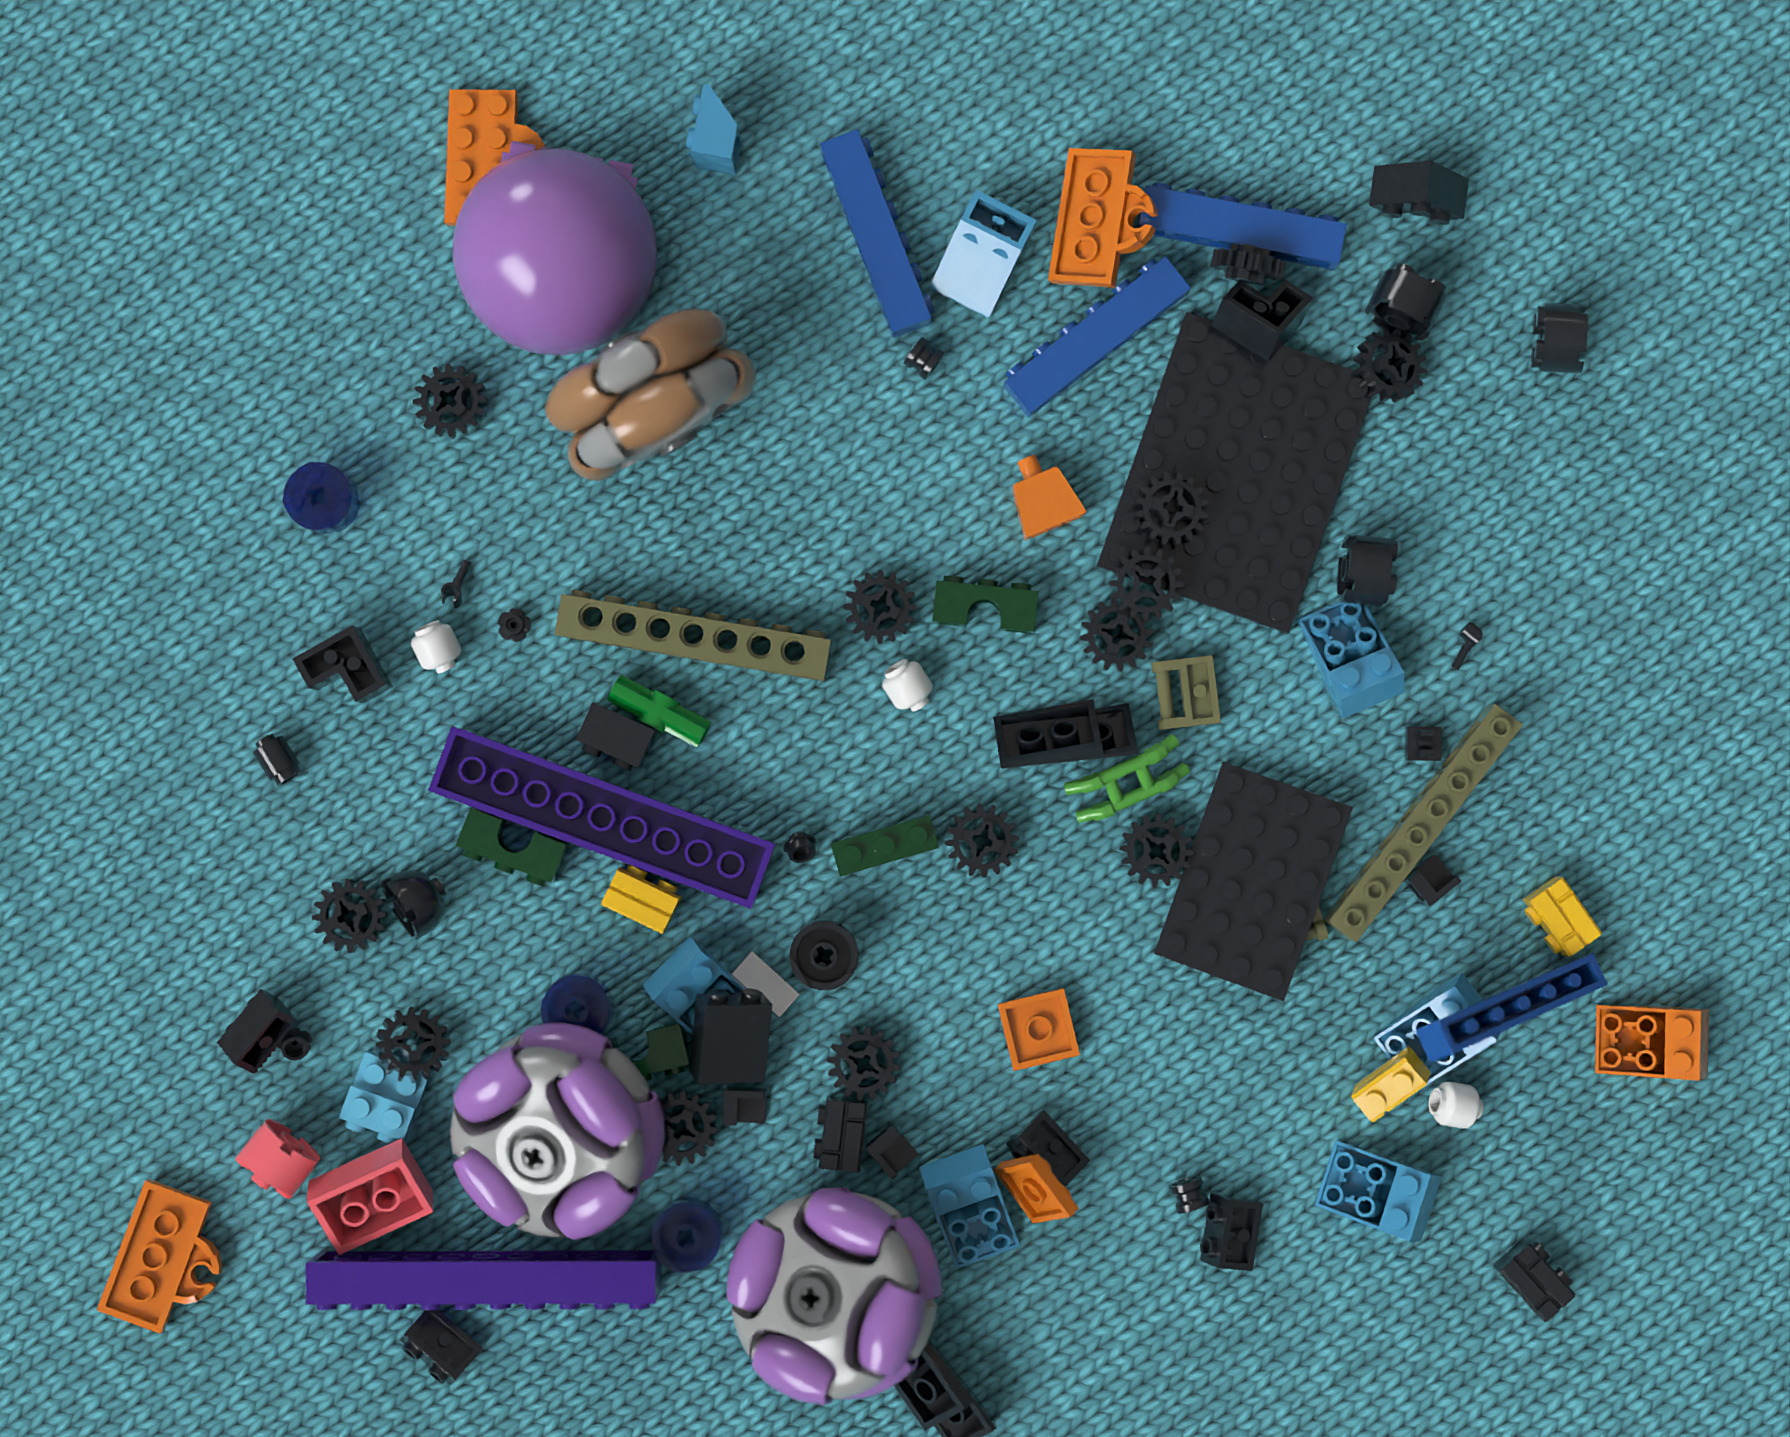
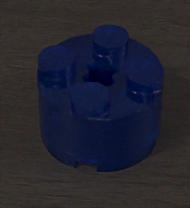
M308 462L294 471L285 485L283 505L289 516L298 525L318 534H330L346 529L355 520L360 508L357 487L352 478L333 465L322 462ZM320 493L324 494L327 498L325 504L320 503L317 499Z
M583 973L572 974L556 981L548 989L541 1003L543 1024L566 1023L578 1025L602 1034L608 1028L614 1014V1000L609 988L601 979ZM576 1000H579V1004L585 1005L586 1011L581 1013L580 1017H578L577 1012H571L570 1006L576 1004Z
M683 1197L667 1205L660 1213L652 1229V1244L657 1259L668 1269L682 1273L698 1271L708 1266L715 1258L723 1239V1224L717 1211L707 1202L690 1197ZM680 1229L683 1231L693 1230L692 1237L695 1240L689 1238L687 1241L682 1240L683 1232Z

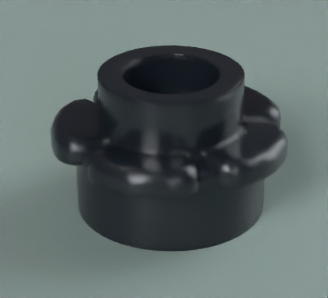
M512 608L509 612H503L499 616L498 625H500L498 631L502 638L505 640L512 639L514 642H519L526 638L527 632L531 629V621L529 617L524 615V611ZM512 622L517 623L516 628L511 627Z
M797 832L792 834L788 841L784 843V852H788L790 860L795 863L807 862L816 854L815 844L817 841L812 835Z
M293 1028V1030L289 1031V1035L284 1036V1041L280 1042L278 1048L281 1049L285 1058L300 1060L308 1054L311 1048L309 1045L312 1042L311 1035L307 1031Z

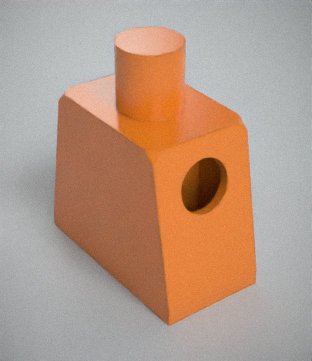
M1036 454L1017 462L1024 480L1015 483L1012 486V492L1025 541L1085 516L1086 510L1057 466L1042 471Z

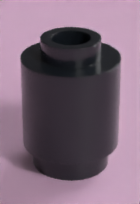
M272 733L255 743L258 749L253 752V755L269 780H274L277 786L287 783L301 773L298 767L300 762L282 735L275 738Z

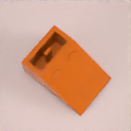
M1596 1005L1595 1073L1696 1081L1708 1078L1709 1009Z

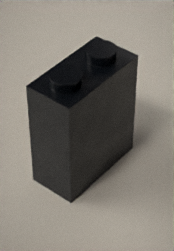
M713 989L709 990L707 994H696L689 1072L698 1084L765 1082L772 1003L761 991L743 989L741 993H728L724 990Z

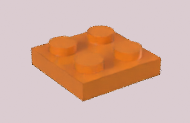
M1064 988L997 1003L1013 1071L1080 1055Z
M1039 1154L1002 1161L993 1170L1033 1224L1069 1218L1079 1209L1072 1200L1070 1191L1060 1184L1051 1172L1052 1169L1049 1163L1041 1158Z

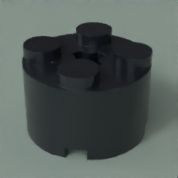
M1398 263L1395 269H1389L1382 273L1365 312L1367 315L1371 312L1374 315L1372 322L1381 329L1387 328L1389 333L1398 328L1402 338L1410 333L1417 335L1416 340H1424L1429 336L1445 302L1444 291L1446 287L1438 280H1427L1415 274L1416 271L1409 265Z
M1543 303L1542 306L1537 307V313L1533 316L1532 334L1539 336L1538 340L1535 341V347H1532L1531 368H1538L1539 372H1582L1584 361H1579V353L1586 352L1588 313H1584L1587 308L1586 304Z
M1346 534L1341 548H1348L1347 553L1343 558H1339L1337 568V594L1342 595L1339 598V602L1375 606L1386 604L1388 595H1394L1396 590L1397 576L1396 574H1391L1392 561L1395 562L1397 559L1398 542L1390 541L1389 538Z
M831 920L815 921L806 925L795 936L790 947V966L794 975L804 985L817 990H833L845 984L852 977L859 959L858 944L853 934L842 924ZM822 946L825 950L832 949L833 953L830 956V963L827 964L824 960L819 962L816 960V956L819 953L818 947Z

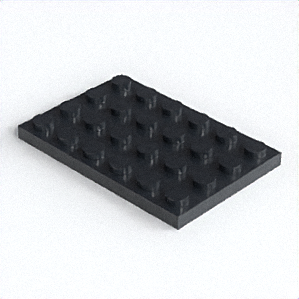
M1222 762L1191 849L1194 851V855L1189 856L1187 860L1191 866L1190 868H1184L1154 954L1284 1001L1353 807Z

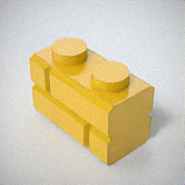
M630 864L627 869L618 867L601 905L664 934L682 899V896L676 893L678 887L663 879H659L656 884L645 878L647 875L646 871Z
M1556 876L1523 899L1528 906L1524 910L1526 916L1536 927L1539 924L1547 933L1544 940L1556 955L1560 952L1562 956L1570 957L1602 935L1599 927L1563 877Z
M1408 1046L1355 1084L1351 1097L1368 1119L1374 1123L1384 1116L1386 1111H1391L1426 1086L1431 1072Z

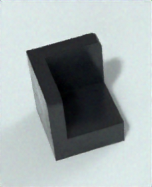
M1432 855L1410 872L1404 882L1424 906L1431 907L1462 882L1458 875H1452L1437 855Z
M726 1087L724 1089L723 1125H737L738 1122L764 1123L766 1120L767 1088Z
M893 1123L866 1144L867 1151L892 1180L898 1176V1172L917 1156V1151Z

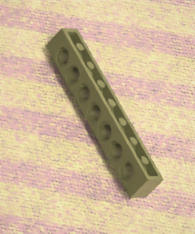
M571 590V595L561 594L554 633L558 637L825 682L832 641L825 639L826 633L806 629L805 635L791 633L792 627L772 624L771 629L759 628V621L739 618L738 624L724 622V615L705 612L704 618L691 616L692 610L672 607L671 612L659 611L658 604L638 601L637 607L624 605V598L605 595L604 601L591 599L592 593L579 590ZM592 609H600L603 614L602 622L598 626L589 627L586 623L587 613ZM627 614L634 615L636 627L631 632H622L619 628L620 619ZM659 620L668 621L670 625V631L664 638H656L652 633L653 625ZM692 626H700L704 632L703 639L697 644L688 643L685 637L686 631ZM727 631L734 632L737 636V643L730 650L722 649L719 645L721 634ZM765 637L771 642L770 651L765 655H756L752 650V644L755 639ZM791 643H800L804 647V656L798 661H791L785 655L786 648Z
M1497 704L1487 705L1323 918L1324 922L1349 941L1357 942L1523 724Z

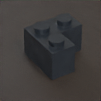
M1434 161L1374 166L1369 206L1382 211V216L1387 218H1401L1402 213H1411L1416 216L1428 217L1429 222L1432 224L1447 225L1450 223V220L1464 219L1469 179Z
M1239 280L1223 297L1211 326L1264 360L1269 361L1301 326L1314 297L1287 280H1284L1269 297Z
M353 625L292 658L309 689L318 691L342 677L355 702L364 704L393 688L362 629Z

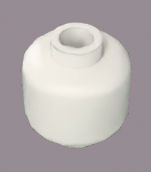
M436 620L414 631L416 636L411 640V646L423 669H436L437 673H442L456 666L454 659L461 654L462 649L450 625L440 624L439 620Z
M903 659L890 666L884 672L885 679L883 680L882 687L897 709L904 710L910 708L912 711H917L929 702L927 696L932 691L933 684L918 662H908L907 659Z
M1448 1081L1441 1083L1431 1092L1429 1111L1440 1125L1464 1129L1471 1127L1476 1119L1481 1117L1483 1102L1473 1086Z

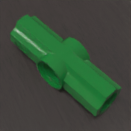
M623 675L619 676L607 699L619 708L638 716V720L663 733L667 731L699 748L712 723L695 712L681 707V703L655 689L651 691Z

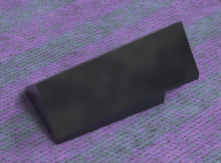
M1094 699L993 717L1001 769L1139 754L1129 703L1095 709Z
M929 1338L922 1353L917 1357V1367L895 1385V1388L924 1431L935 1426L941 1437H983L993 1432L997 1428L995 1419Z

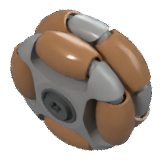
M686 309L658 319L647 329L639 332L633 330L610 342L601 349L602 353L590 363L574 368L555 384L546 402L545 413L548 420L557 430L564 433H575L568 444L567 457L572 469L579 476L587 480L602 481L612 477L619 469L628 467L638 461L641 462L660 454L664 457L698 437L697 433L712 422L716 416L733 404L743 401L751 394L756 384V371L753 362L745 353L735 348H724L727 342V329L721 317L715 312L704 309Z

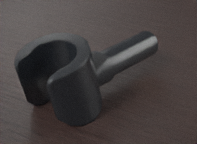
M463 560L453 581L442 586V604L445 603L447 597L455 596L453 601L454 608L456 609L461 606V586L471 562Z
M1469 622L1459 633L1466 642L1451 665L1457 670L1460 669L1468 652L1471 651L1472 647L1483 636L1482 630L1472 622Z

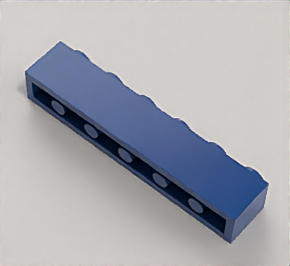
M856 129L820 143L822 157L892 337L896 338L930 325V314L934 313L935 310L929 294L922 295L918 285L919 282L923 281L917 263L910 264L906 251L911 250L905 232H898L893 221L898 219V215L891 199L886 201L881 189L886 188V184L880 169L874 170L869 158L873 157L874 153L868 138L861 139L860 133Z
M1153 183L1152 186L1146 185L1144 192L1153 199L1158 210V216L1151 217L1147 213H1140L1137 228L1145 224L1152 225L1156 229L1153 236L1226 250L1231 249V244H1249L1271 250V257L1273 259H1281L1282 261L1334 270L1340 263L1347 223L1338 222L1339 218L1335 216L1319 215L1318 218L1305 216V211L1295 208H1287L1285 212L1273 210L1272 205L1263 202H1253L1252 205L1239 203V199L1232 196L1223 195L1219 196V199L1205 197V192L1195 189H1187L1184 193L1174 191L1172 186L1164 183Z
M1166 256L1159 262L1155 258L1150 260L1139 270L1141 276L1131 283L1126 279L1112 291L1115 295L1105 304L1102 300L1093 304L1085 312L1088 315L1087 318L1079 324L1075 320L1070 322L1059 332L1061 335L1060 339L1052 345L1046 341L1032 353L1035 357L1025 366L1022 362H1019L1005 374L1008 379L1004 382V388L1028 418L1188 294L1191 289Z
M1592 953L1427 1024L1415 1031L1429 1062H1433L1608 984Z

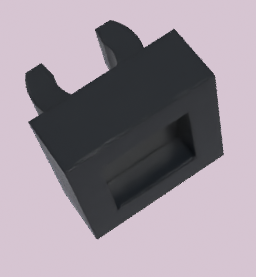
M1405 727V761H1441V727Z

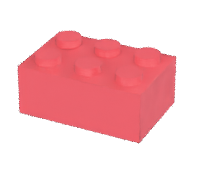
M403 1138L309 1180L307 1204L338 1255H341L432 1213L433 1190Z

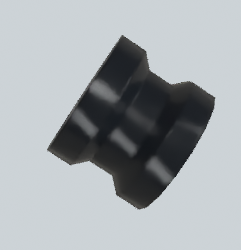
M922 337L910 351L903 364L908 368L914 367L919 371V376L926 380L940 363L945 353L940 349L934 350L929 346V341Z
M1201 1176L1185 1178L1169 1185L1171 1194L1176 1196L1177 1203L1175 1207L1177 1213L1191 1212L1210 1203L1208 1196L1202 1192L1203 1181Z

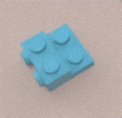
M366 1051L355 1081L349 1088L339 1118L346 1121L345 1127L350 1130L364 1133L365 1129L368 1128L379 1132L377 1139L386 1143H392L401 1138L406 1140L411 1132L429 1079L425 1080L419 1074L416 1083H412L410 1075H405L400 1082L398 1081L397 1071L394 1070L389 1075L385 1073L388 1067L387 1062L378 1064L377 1060L380 1055Z

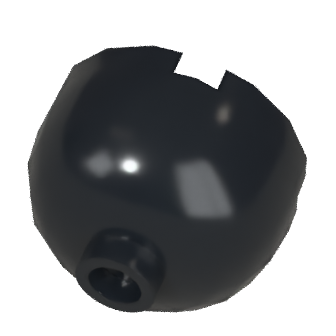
M403 870L381 881V887L386 899L393 896L394 908L392 911L411 937L415 936V939L418 940L439 924L444 912V903L441 897L445 896L446 892L436 877L430 880L421 871Z

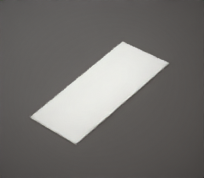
M753 952L732 973L748 989L761 991L772 1003V1011L779 1017L800 995Z

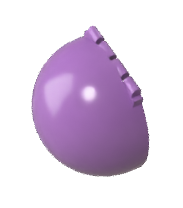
M512 141L510 153L503 152L501 163L489 170L476 183L465 199L457 217L452 247L454 270L465 301L480 322L500 339L515 347L543 355H571L592 350L615 338L634 321L649 297L656 274L658 256L655 229L649 211L643 199L636 191L638 178L631 177L633 164L609 160L608 165L603 162V158L593 157L575 150L547 147L535 150L536 145Z

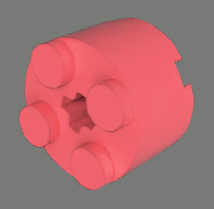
M266 1119L235 1157V1160L241 1166L254 1173L251 1179L258 1186L265 1190L272 1186L283 1197L291 1199L317 1166L320 1155L302 1137L298 1141L290 1135L293 1130L273 1119Z

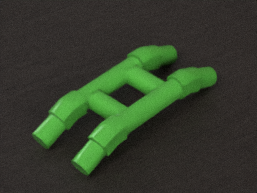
M1171 734L1160 743H1156L1144 750L1143 753L1099 773L1095 772L1078 780L1065 782L1064 788L1068 796L1082 792H1093L1105 786L1110 801L1106 800L1102 803L1094 804L1092 807L1076 810L1077 821L1083 823L1109 818L1120 810L1160 792L1162 794L1176 786L1182 778L1190 773L1189 767L1184 762L1177 765L1171 771H1167L1161 776L1154 778L1155 780H1153L1148 765L1150 764L1151 766L1168 756L1170 751L1179 746L1178 739ZM1136 771L1141 787L1122 794L1117 779Z

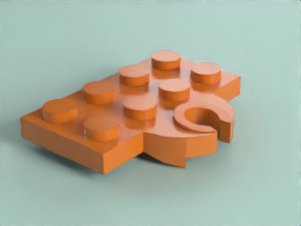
M449 89L444 223L447 226L456 225L457 217L469 192L489 170L501 163L503 152L510 153L512 141L536 145L535 150L546 147L538 133L528 126L517 124L518 92L516 90Z
M1069 148L1048 281L1052 284L1115 288L1120 255L1137 251L1144 247L1153 237L1156 229L1152 225L1145 224L1140 228H1134L1133 226L1135 217L1140 213H1147L1151 217L1158 216V210L1153 199L1138 186L1132 185L1136 154L1133 151Z
M151 1179L145 1180L97 1311L161 1334L165 1331L175 1302L181 1304L194 1303L213 1291L217 1286L216 1283L213 1281L200 1282L195 1275L198 1265H205L213 1274L222 1273L223 1265L220 1252L212 1241L201 1235L213 1202Z

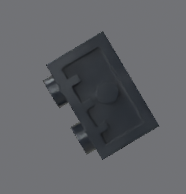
M1045 1110L1040 1111L1018 1135L1012 1137L1006 1143L1011 1149L1014 1159L1039 1154L1041 1158L1049 1163L1052 1169L1051 1172L1060 1184L1065 1187L1090 1161Z
M1210 1194V1203L1206 1208L1204 1237L1200 1244V1260L1217 1268L1253 1271L1263 1203L1256 1200L1228 1198L1219 1194Z
M439 1309L425 1310L400 1339L404 1344L402 1347L403 1351L415 1361L419 1359L424 1361L430 1367L428 1369L429 1374L441 1384L446 1381L452 1385L483 1349Z

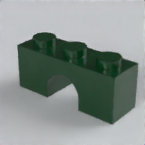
M944 576L943 581H936L932 624L966 627L969 609L976 603L987 602L995 606L1000 614L999 631L1033 634L1039 591H1032V585L1024 583H1011V588L997 587L998 581L978 579L977 585L964 583L963 577Z
M470 808L456 843L457 847L464 849L463 856L479 862L482 861L483 857L495 861L494 868L509 874H513L515 869L527 874L525 880L545 887L546 882H556L570 844L540 832H534L529 846L521 852H514L507 848L503 841V830L507 820L477 808Z
M930 815L831 843L840 877L939 848Z
M679 1023L649 1029L646 1032L649 1042V1050L646 1057L640 1060H630L638 1068L646 1081L652 1079L651 1073L664 1071L665 1076L685 1072L684 1065L690 1064L691 1056L684 1027ZM617 1038L609 1039L612 1042V1049L617 1048L619 1050Z

